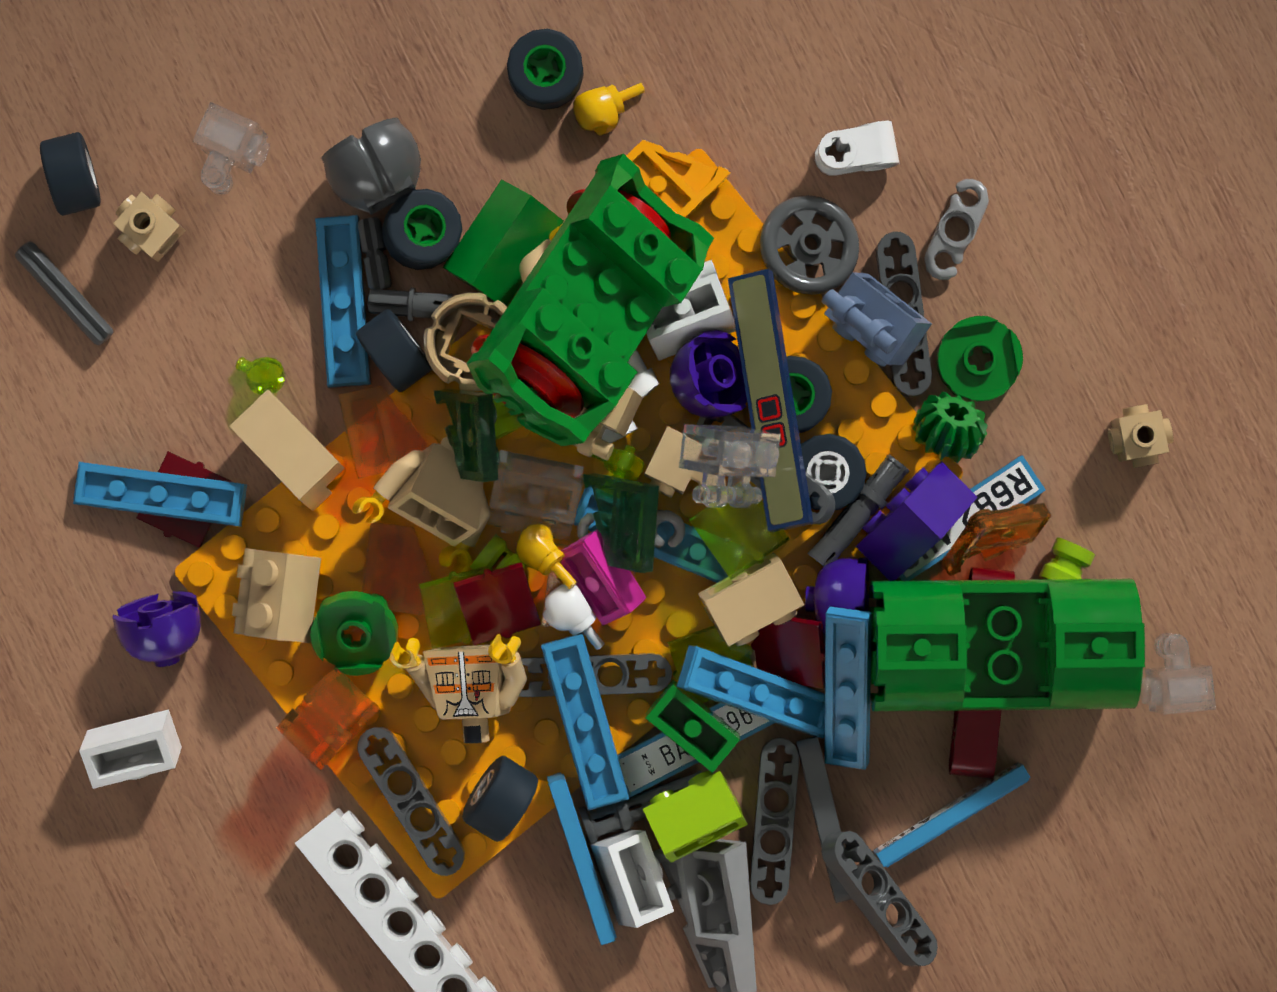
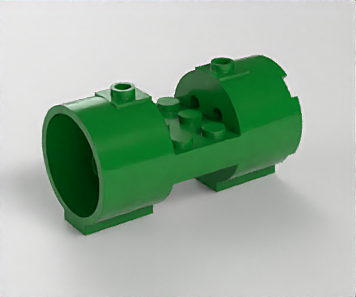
M1132 578L870 582L869 598H877L876 607H870L868 612H872L871 685L878 688V693H871L872 711L1135 709L1138 705L1143 667H1145V624L1142 623L1138 589Z

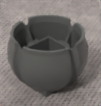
M398 118L386 119L362 130V137L359 139L350 135L330 148L321 157L324 163L326 179L336 195L350 206L370 212L371 215L395 203L400 196L415 190L420 174L421 158L418 145L412 133L401 124Z

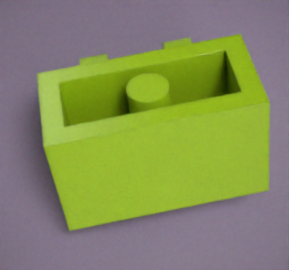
M710 771L702 772L688 781L690 786L676 793L673 790L659 793L650 800L651 805L643 808L665 857L671 863L748 825L742 814L741 807L721 771L714 774Z

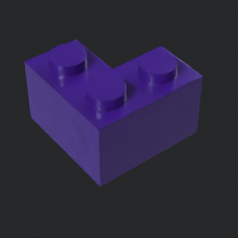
M942 461L930 472L922 467L905 484L910 492L903 488L886 505L890 510L887 515L879 510L862 527L867 535L856 545V548L889 581H895L939 542L978 498Z

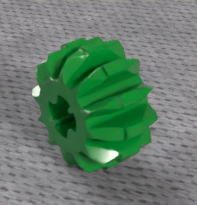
M942 391L939 396L929 395L927 400L923 402L921 409H918L912 429L916 432L915 441L925 445V453L934 452L939 455L940 460L949 457L953 462L958 463L962 458L971 459L977 453L987 435L988 425L984 422L985 413L975 409L974 401L966 402L962 400L960 394L956 397H951L947 392Z

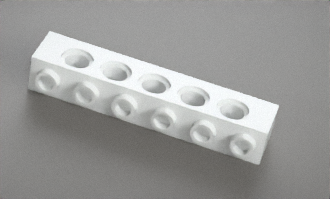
M337 808L295 842L296 846L415 992H444V982L450 978L462 980L467 987V992H498L485 976L479 980L471 971L469 966L473 961L458 943L451 946L441 934L446 930L443 923L433 911L429 910L424 913L415 902V899L419 897L417 891L405 877H401L398 880L388 868L392 864L390 858L377 843L372 847L361 835L365 830L364 826L350 810L344 814L340 808ZM348 844L357 850L358 862L356 865L346 867L338 862L336 851L340 845ZM368 878L381 880L385 886V896L379 900L368 898L363 891L364 881ZM397 911L406 912L412 919V929L406 933L395 931L390 925L391 914ZM422 945L434 946L440 955L439 962L433 966L423 965L417 958V949Z

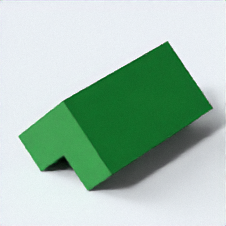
M501 179L443 268L478 292L486 294L487 298L492 302L499 300L507 306L523 283L519 270L522 259L543 241L549 239L551 231L560 226L564 220L532 195Z

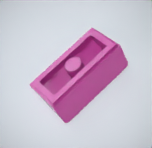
M598 528L561 550L565 555L561 563L577 581L576 585L580 588L581 593L602 626L631 613L646 599L641 587L603 529Z

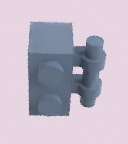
M852 272L838 293L831 289L822 299V303L828 307L824 314L835 322L832 328L849 341H854L855 339L867 348L864 351L865 355L883 367L886 365H904L932 325L931 322L868 273Z

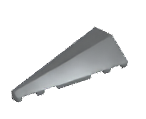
M718 839L672 863L665 857L661 848L653 851L654 856L662 864L671 884L666 889L670 900H678L687 924L683 927V930L708 987H715L717 992H757L746 842Z

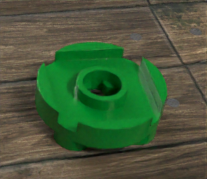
M972 316L957 322L943 335L936 355L937 369L941 380L953 395L957 396L960 394L962 398L974 402L989 401L1003 395L1015 383L1022 369L1023 351L1016 334L1004 324L988 316ZM981 347V351L984 354L990 353L991 361L985 363L984 371H977L976 365H969L968 357L974 354L973 348Z
M359 591L342 592L327 597L322 601L312 623L311 643L316 655L322 661L325 658L329 663L335 665L334 670L352 676L366 675L377 671L382 667L383 662L389 659L394 643L398 640V624L393 612L388 608V603L384 597L378 594H368ZM349 626H357L365 633L361 635L360 641H353L352 635L344 634L343 630L349 629Z

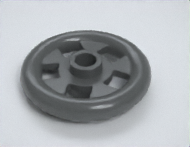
M806 195L788 199L771 211L762 227L760 250L766 268L773 271L776 281L794 292L816 295L838 288L849 278L857 264L859 238L852 220L842 208L825 198ZM815 214H819L832 222L828 231L819 225L812 224ZM794 216L801 225L789 235L781 226L787 219ZM811 237L815 239L817 249H808L804 242L805 238ZM831 241L842 243L841 259L829 257ZM784 246H789L790 253L796 260L787 266L783 263L778 253V249ZM821 264L824 276L808 278L805 266Z

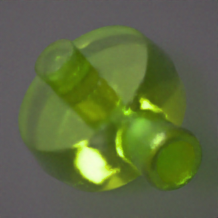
M244 357L237 360L235 367L238 371L245 373V381L252 392L262 395L268 389L272 393H276L283 387L285 371L278 360L270 357L258 358L252 362Z
M626 445L624 450L614 448L608 460L594 454L592 455V458L604 462V467L614 474L612 481L618 484H622L624 478L637 480L644 468V462L634 455L636 448L630 445Z

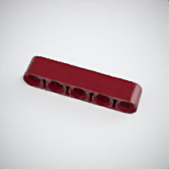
M971 567L968 580H1015V572ZM1002 710L954 711L949 755V775L993 779Z

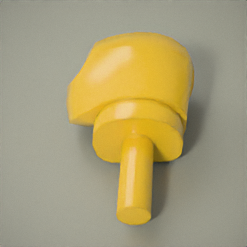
M639 83L620 92L617 91L614 85L585 91L578 95L573 102L575 117L584 130L595 131L599 136L605 135L616 128L618 115L625 112L623 102L645 93V89L642 83Z
M531 524L523 530L516 548L519 559L528 567L540 571L543 576L553 571L568 589L574 587L577 581L560 564L565 555L553 542L550 528L544 524Z

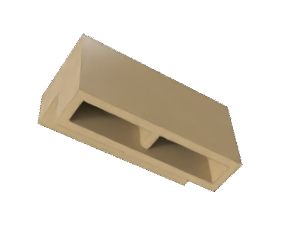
M268 389L229 426L285 486L312 511L332 494L326 486L345 469Z

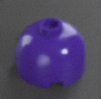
M719 330L703 332L683 345L674 357L670 367V384L678 402L691 414L714 419L732 415L747 406L745 405L747 397L738 347L731 342L736 340V338L729 333Z
M850 557L836 559L826 564L818 572L815 586L806 587V612H814L815 621L822 622L824 635L826 612L829 607L868 612L869 594L867 584H865V581H869V562L867 558Z
M172 592L174 600L157 601L159 594L150 595L118 608V616L113 614L112 618L121 646L134 658L145 662H155L157 667H166L178 663L180 655L190 650L198 640L201 628L197 596L191 592Z

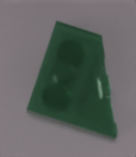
M457 389L434 390L436 403H446L453 425H448L445 431L449 444L454 451L460 478L478 482L498 480L500 455L496 446L495 422L497 411L493 403V393L485 394L484 392Z
M598 473L583 474L585 488L592 487L599 511L593 513L597 530L603 538L602 547L608 566L639 573L652 572L659 485Z

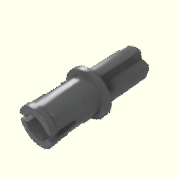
M412 287L409 292L382 289L371 290L368 296V310L371 314L379 315L384 310L389 309L396 316L408 317V321H414V317L432 319L431 315L444 301L453 297L454 294L416 292V288Z

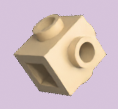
M140 192L137 197L131 195L123 201L116 211L118 218L113 223L122 231L117 237L120 242L136 255L142 249L157 262L186 230L171 217L176 210L162 197L156 194L150 199L143 192ZM150 220L149 226L143 229L144 223Z
M1148 404L1122 409L1123 417L1111 420L1112 429H1108L1112 453L1118 455L1119 462L1132 460L1133 468L1159 463L1158 455L1168 453V444L1173 443V432L1169 419H1163L1161 410L1149 412ZM1139 428H1147L1148 443H1142L1138 440L1137 431Z

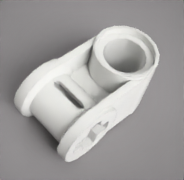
M878 121L855 128L827 133L821 139L815 151L817 167L822 173L829 176H837L859 171H877L897 166L900 163L892 121ZM831 145H835L837 151L845 152L839 162L835 161L834 156L826 155Z

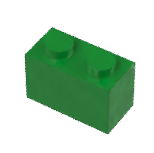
M673 679L647 710L645 718L713 773L740 741V734L691 693L676 687L677 682Z

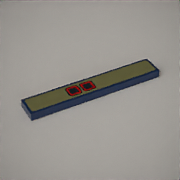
M765 269L728 278L768 531L776 532L814 524L773 271Z

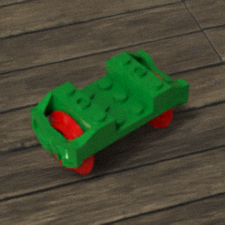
M625 154L601 160L595 169L596 174L587 188L571 194L566 206L568 217L489 335H481L474 340L471 346L472 356L467 362V366L478 388L485 394L494 395L493 400L496 403H504L509 408L508 413L511 416L518 415L517 421L526 429L560 446L584 443L590 433L616 407L638 372L627 362L661 309L665 306L682 303L703 270L708 248L714 240V237L700 224L675 213L645 185L639 167ZM583 407H584L585 410L583 411V413H582L580 416H578V415L581 413V411L583 410Z

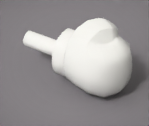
M562 584L545 598L546 610L543 613V617L549 625L559 631L568 630L572 635L583 632L596 650L603 647L605 643L591 626L596 620V616L577 585L568 589L565 584Z

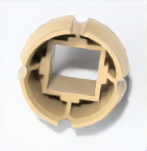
M464 293L444 301L431 315L434 321L433 326L426 328L424 332V350L432 370L442 381L447 384L452 381L458 382L459 389L481 391L467 363L448 354L464 318L493 330L507 309L503 302L497 300L491 303L487 301L486 294Z

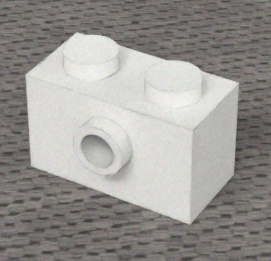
M168 709L87 730L79 752L92 788L95 789L126 780L141 779L150 774L174 769L182 746Z
M632 829L627 832L622 831L590 845L619 925L638 928L674 912L662 879L661 865L654 856L646 831Z

